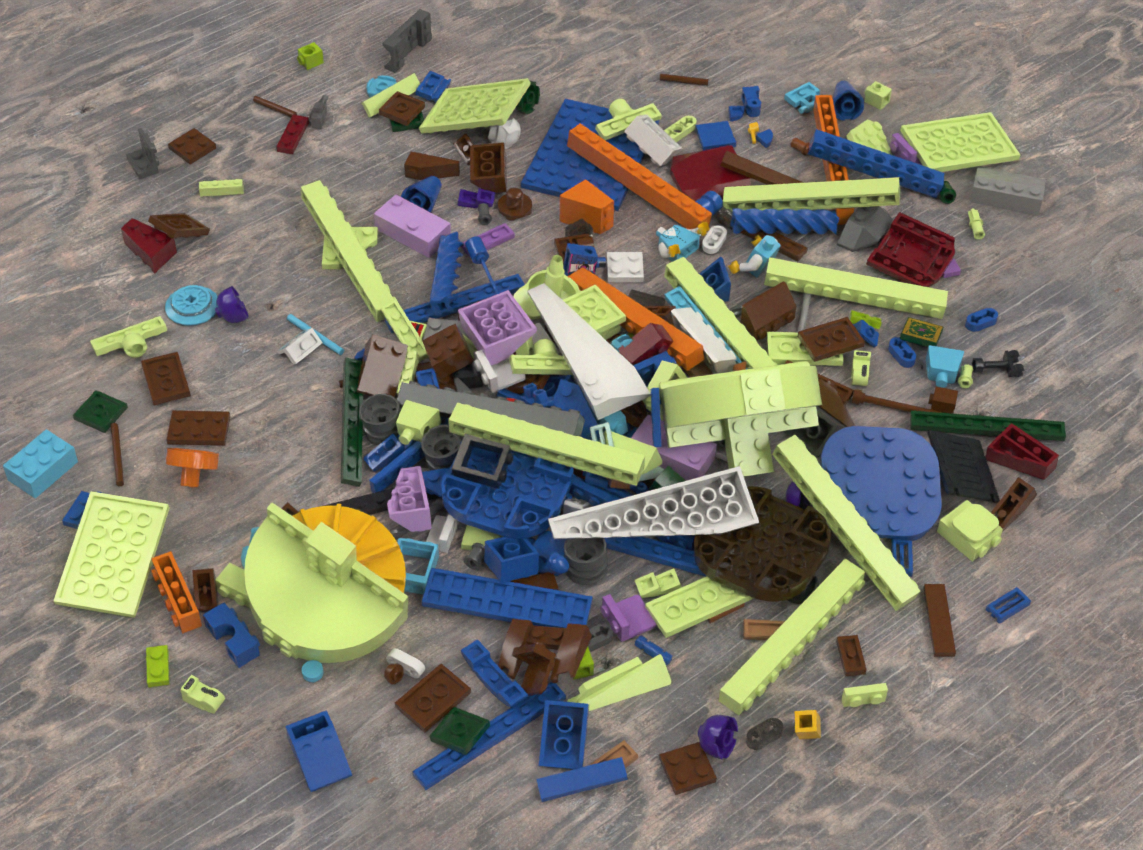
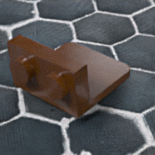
M538 642L515 647L511 656L529 664L521 687L528 696L542 694L548 686L547 680L554 668L556 654L546 649L544 644Z

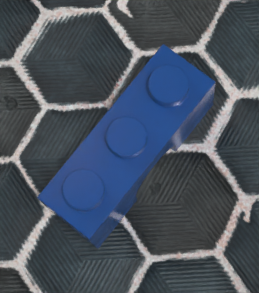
M224 602L203 614L205 627L216 640L227 635L233 636L225 642L228 656L238 668L260 656L259 640L255 635H250L247 625L244 621L240 622L237 619L238 615L232 607L229 609Z

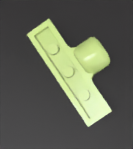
M620 98L610 104L609 112L613 119L597 124L595 129L601 138L608 140L625 133L626 128L637 116L647 114L655 122L660 120L662 115L654 103L633 110L624 99Z
M161 316L96 338L91 340L90 343L97 356L123 348L128 356L137 358L142 356L147 350L145 339L166 332L167 327Z
M540 339L535 342L533 348L534 355H511L509 359L512 374L573 375L564 357L557 354L555 344L549 339Z

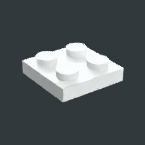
M607 252L608 282H643L642 252Z

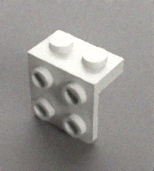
M483 350L475 352L476 360L474 365L477 371L481 372L484 384L488 385L492 393L525 380V374H512L509 361L510 356L504 361L490 365Z

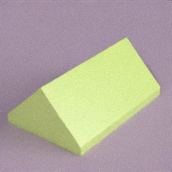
M605 430V432H604L605 442H606V445H609V443H608V438H607V433H606V430ZM611 431L614 447L637 452L645 456L642 474L662 464V458L656 447Z

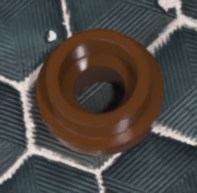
M398 663L387 666L384 677L388 683L394 685L402 680L404 675L403 666Z

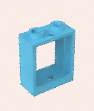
M399 538L398 544L402 555L430 559L425 576L406 573L404 591L424 595L431 568H436L439 558L438 544L416 541L410 538Z

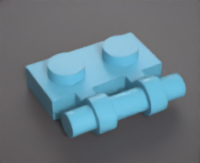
M808 82L786 93L784 100L794 108L801 106L798 109L800 114L808 113L814 108L815 95H820V90Z

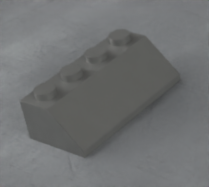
M816 406L819 426L783 432L790 437L796 435L799 440L804 442L807 450L819 458L826 441L831 435L846 428V426L822 408Z

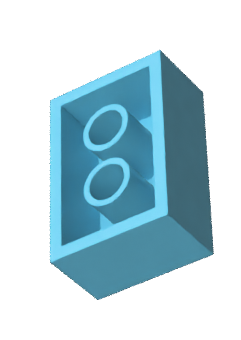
M46 429L6 462L3 468L8 481L36 499L78 463V459L72 445Z

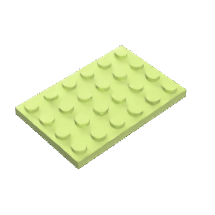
M526 78L446 88L420 125L419 130L421 133H434L494 125L502 126L507 122L531 83Z
M991 112L901 126V133L908 144L917 152V158L921 164L940 172L1015 161L1020 158V153Z
M91 491L54 598V603L135 618L152 566L151 558L155 556L170 509L169 505Z

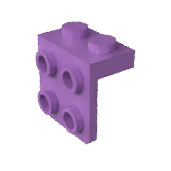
M899 133L893 134L890 143L891 152L896 157L922 165L917 158V152Z
M610 594L602 597L601 612L621 642L657 626L639 595H634L615 603Z

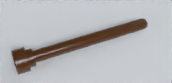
M859 389L854 390L852 404L856 405L865 402L910 413L911 410L942 413L941 411L868 396Z

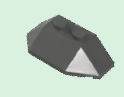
M880 206L858 207L848 219L837 245L851 252L875 245L889 230L893 219L886 209Z

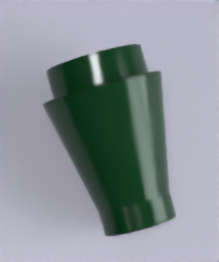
M944 181L939 193V199L945 204H950L954 202L956 192L948 181Z

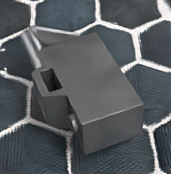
M323 95L319 102L314 103L313 109L310 108L309 118H311V125L314 129H322L327 116V95Z

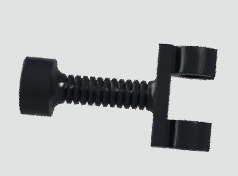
M1017 350L1005 351L1002 358L1003 361L984 362L982 358H973L972 360L974 373H982L983 369L1006 368L1009 377L1023 376L1022 371H1025L1022 364L1013 365V363L1019 361L1018 357L1020 355Z

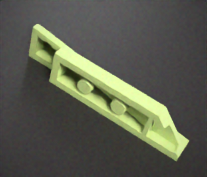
M661 654L644 664L636 657L583 683L578 688L580 694L568 699L567 702L589 704V711L668 686L671 684V678Z

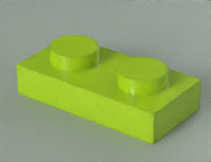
M168 645L146 647L148 688L170 685Z

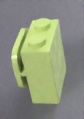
M968 500L943 517L937 529V533L972 562L978 557L982 558L992 546L996 547L1002 540L1001 534L1003 528L999 526L998 519L983 506L972 504Z

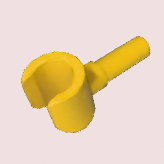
M757 122L750 123L748 128L752 144H756L755 133L759 132Z

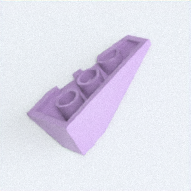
M421 466L402 468L396 480V487L392 490L391 500H388L387 503L389 518L411 532H422L432 529Z

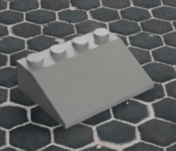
M978 166L970 202L1039 216L1045 190V179Z

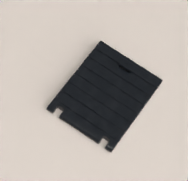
M929 430L927 432L930 444L938 458L939 471L947 494L953 495L955 491L957 496L988 502L992 499L993 503L1000 501L980 440L946 434L940 431Z

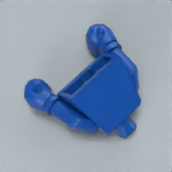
M552 531L540 533L537 540L527 538L539 553L538 571L540 573L550 572L558 577L560 574L568 571L570 567L569 562L564 557V543L566 539H554Z

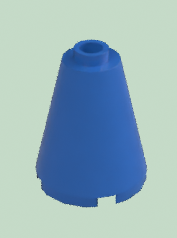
M848 81L838 82L833 94L836 118L845 121V119L854 120L864 110V99Z
M435 176L427 177L406 187L401 197L431 213L442 188V183Z

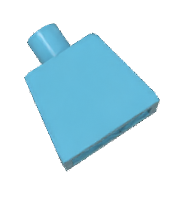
M929 345L926 356L928 379L936 381V386L945 388L947 383H955L964 351Z

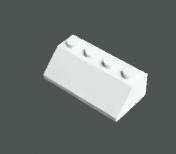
M691 307L673 309L671 311L674 327L703 345L705 358L703 362L713 374L731 372L733 370L737 357L732 350L728 351L725 348L724 341L714 335V330L709 324L706 325L703 322V317L698 311L695 313Z

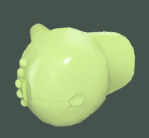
M554 255L546 270L533 274L528 282L514 294L515 300L530 319H542L533 303L528 290L545 283L562 300L581 291L578 285L564 274L563 259L560 255Z

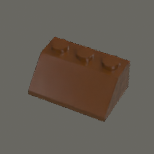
M504 142L470 145V182L495 193L507 191Z
M783 281L742 305L740 323L745 326L748 333L756 341L764 339L767 336V332L777 331L780 327L791 323L795 319L797 306L787 284Z

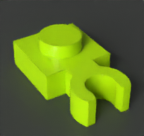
M851 310L849 320L852 324L864 320L873 328L880 329L882 324L881 318L870 317L868 314Z

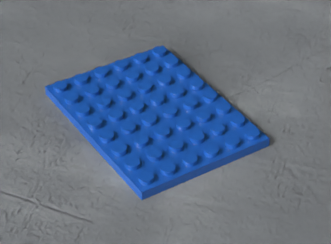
M565 99L521 181V188L560 197L562 193L586 179L613 199L614 210L619 211L629 189L567 147L569 131L580 123L600 136L595 128L597 124L613 119L609 108ZM626 133L606 140L641 164L645 153L639 149V145L636 142H632L627 138Z

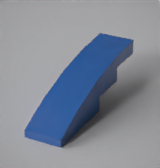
M391 434L363 459L373 472L386 467L413 445L416 440H411L408 445H404L399 441L400 435L396 437L394 434Z

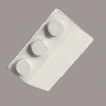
M647 114L637 116L624 131L627 134V138L632 142H636L639 145V149L651 156V161L656 165L662 166L667 164L673 156H676L683 149Z

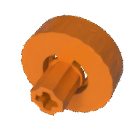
M167 448L166 464L182 467L181 486L198 487L200 469H217L219 453Z

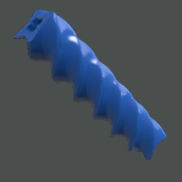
M733 208L730 225L733 228V234L740 233L743 230L750 234H755L760 230L767 234H773L777 230L784 234H790L795 230L801 234H808L812 230L821 235L829 230L837 234L839 217L836 215V210L828 211L825 209L814 211L809 209L797 211L783 209L778 211L776 209L759 210L753 208L743 210Z
M453 232L447 236H440L429 302L436 316L444 312H454L450 303L456 301L452 291L457 290L458 287L453 281L460 278L455 273V270L461 267V264L456 260L463 256L458 251V248L465 245L458 239V232Z

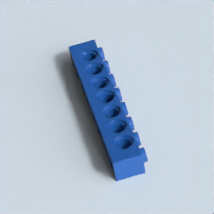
M817 129L810 141L808 154L879 179L899 177L900 186L937 198L943 187L945 173Z

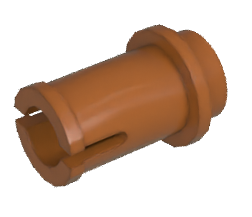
M795 137L791 142V147L801 151L803 155H809L810 143H805Z

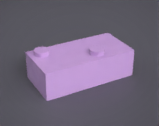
M394 195L374 213V225L378 227V231L428 258L438 251L440 236L451 234V223L398 195Z
M646 416L631 439L653 446L652 416ZM661 420L662 447H656L662 458V464L659 467L665 470L667 466H670L685 480L704 476L715 460L717 444L705 442L668 448L664 421Z

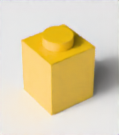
M817 710L795 711V733L799 739L821 738V721Z

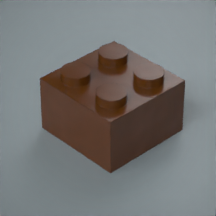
M456 324L422 340L431 365L441 379L474 362L465 338Z

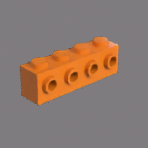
M170 551L151 558L154 569L151 570L154 581L159 580L160 584L157 586L161 596H166L167 598L164 602L168 612L172 611L174 614L171 616L174 626H179L182 634L201 627L199 611L172 552Z

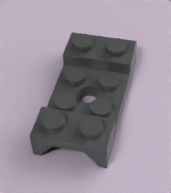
M419 9L382 43L391 56V60L384 66L385 69L396 73L403 67L405 63L404 57L416 48L417 45L423 47L431 41L432 22L429 12Z

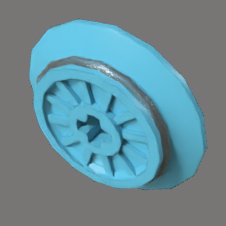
M188 285L172 293L165 304L166 314L173 322L185 326L207 322L216 314L217 294L203 286Z

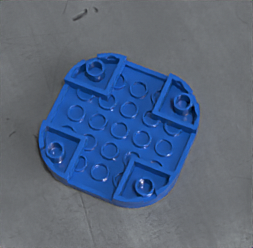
M851 426L835 432L826 441L819 458V465L828 472L831 480L840 487L843 495L848 501L852 502L855 510L867 521V525L879 538L914 541L922 538L933 528L942 507L940 473L937 455L926 439L913 431L902 428Z
M473 447L466 468L494 475L502 454ZM511 450L512 454H514L513 462L511 465H508L506 481L501 483L499 489L454 476L452 471L453 461L447 474L444 473L441 481L442 501L447 512L461 523L508 538H529L547 530L550 527L548 519L557 517L573 483V467Z

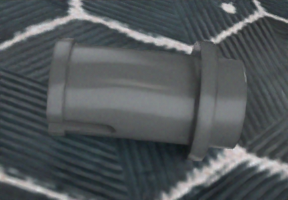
M482 203L478 207V221L482 225H488L492 220V216L489 214V206Z

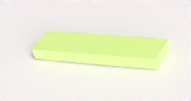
M415 73L363 101L362 105L368 116L372 117L379 113V109L397 91L409 96L416 92L420 82Z
M394 300L380 307L381 312L399 341L408 345L407 351L418 352V363L429 358L420 336L398 301Z

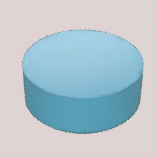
M310 660L302 666V675L306 681L316 682L323 677V666L319 661Z

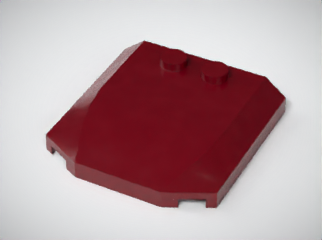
M732 145L673 156L670 174L678 190L694 201L700 199L702 195L710 190L716 192L723 200L725 187L752 185L749 177L720 166L726 151L736 154Z
M899 212L877 249L875 248L867 259L866 265L904 283L930 287L939 282L955 255V237Z

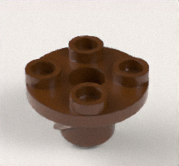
M510 188L506 191L507 194L503 195L498 201L499 212L509 221L523 218L532 213V200L523 194V191L519 188Z

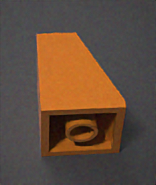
M586 179L560 195V221L562 223L602 234L613 227L614 200Z

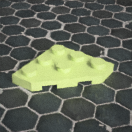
M867 119L846 135L847 139L852 142L892 155L882 126L876 121L873 122Z
M351 227L352 233L357 235L361 247L364 246L367 249L377 245L378 227ZM324 236L322 269L343 268Z

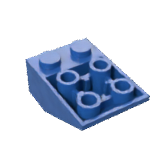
M327 710L285 726L288 741L310 792L352 776Z

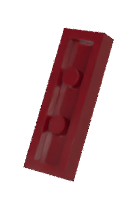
M292 115L276 146L277 152L293 155L309 124V117Z

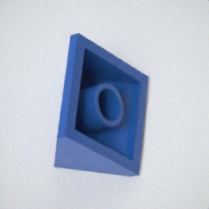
M720 256L699 274L702 275L708 286L713 288L714 293L719 299L726 302L730 299L731 281L724 260Z

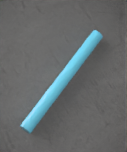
M292 314L287 316L289 322L303 331L312 328ZM313 329L323 342L322 344L339 355L344 353L343 348Z

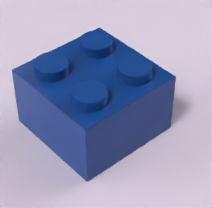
M501 537L485 541L484 562L501 583L510 582L511 580L538 574L539 553L527 538Z

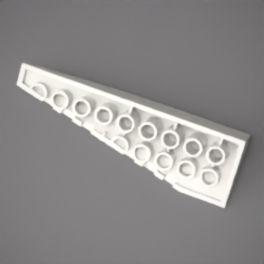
M545 283L528 290L533 303L598 420L651 396L636 368Z
M740 466L553 517L548 519L554 539L723 534L758 524L759 520Z

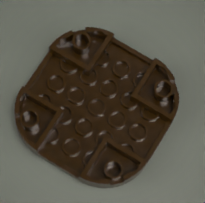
M747 486L759 523L723 534L695 535V562L698 568L710 579L752 598L767 602L791 599L799 595L808 586L828 555L831 530L826 524L825 517L813 507L807 506L806 509H802L772 496V490Z

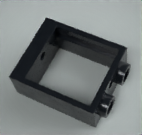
M465 434L452 466L453 475L499 489L501 483L506 481V469L508 465L512 464L514 454H512L510 445ZM473 447L502 454L494 475L466 468Z

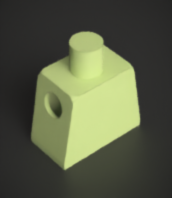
M406 400L396 421L398 434L400 435L399 441L404 445H408L411 440L421 442L424 434L441 424L439 409Z

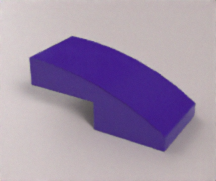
M480 188L477 193L460 189L457 205L478 208L480 204L485 203L489 207H493L495 192Z

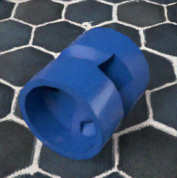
M711 190L695 201L710 211L712 216L723 208L721 197Z

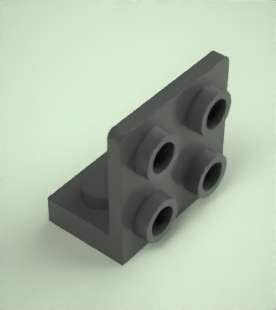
M142 128L138 129L142 149L126 154L127 160L139 180L159 173L157 166L160 165L157 156H155V153H157L155 144L151 143L148 133H144Z

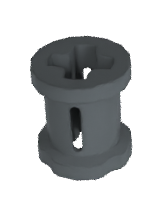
M474 543L472 545V551L464 558V563L469 568L474 570L480 568V562L485 555V546L481 543Z

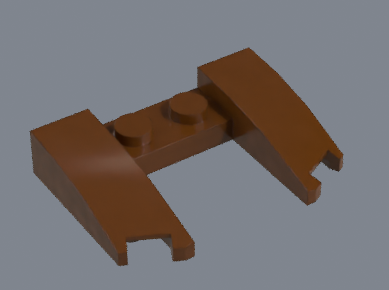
M512 619L504 640L498 667L501 670L506 667L510 670L508 673L509 678L515 679L523 661L511 656L514 648L538 642L544 644L546 649L558 650L550 678L551 682L558 683L559 675L569 672L572 679L576 675L592 634L587 625L568 623L566 628L534 626L531 620Z

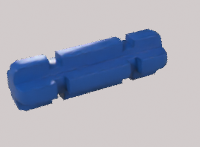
M642 635L636 639V647L641 650L644 649V652L653 658L661 654L665 665L670 664L673 657L667 651L663 652L664 649L651 641L648 642V639Z

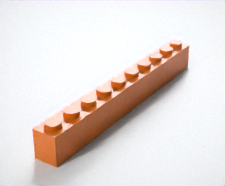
M815 95L813 112L817 130L840 137L832 95ZM823 160L826 181L849 180L846 167ZM854 207L832 209L836 210V215L839 217L837 225L846 224L854 213Z
M580 123L569 131L567 147L687 229L697 228L703 222H707L710 225L712 216L710 211Z
M582 267L567 276L578 285L581 291L596 285L626 315V321L619 325L629 333L636 335L650 323L663 325L674 341L669 346L667 352L671 357H674L678 366L688 371L705 360L702 344L586 268Z

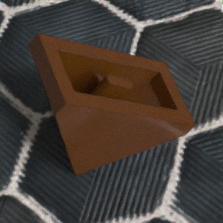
M214 568L192 570L196 607L198 611L212 610L218 606Z

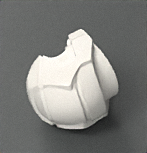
M513 118L502 126H490L488 139L491 143L504 142L505 149H507L519 139L521 133L520 125Z

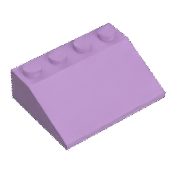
M509 290L458 309L463 330L478 351L483 350L490 365L506 360L537 332L536 326Z

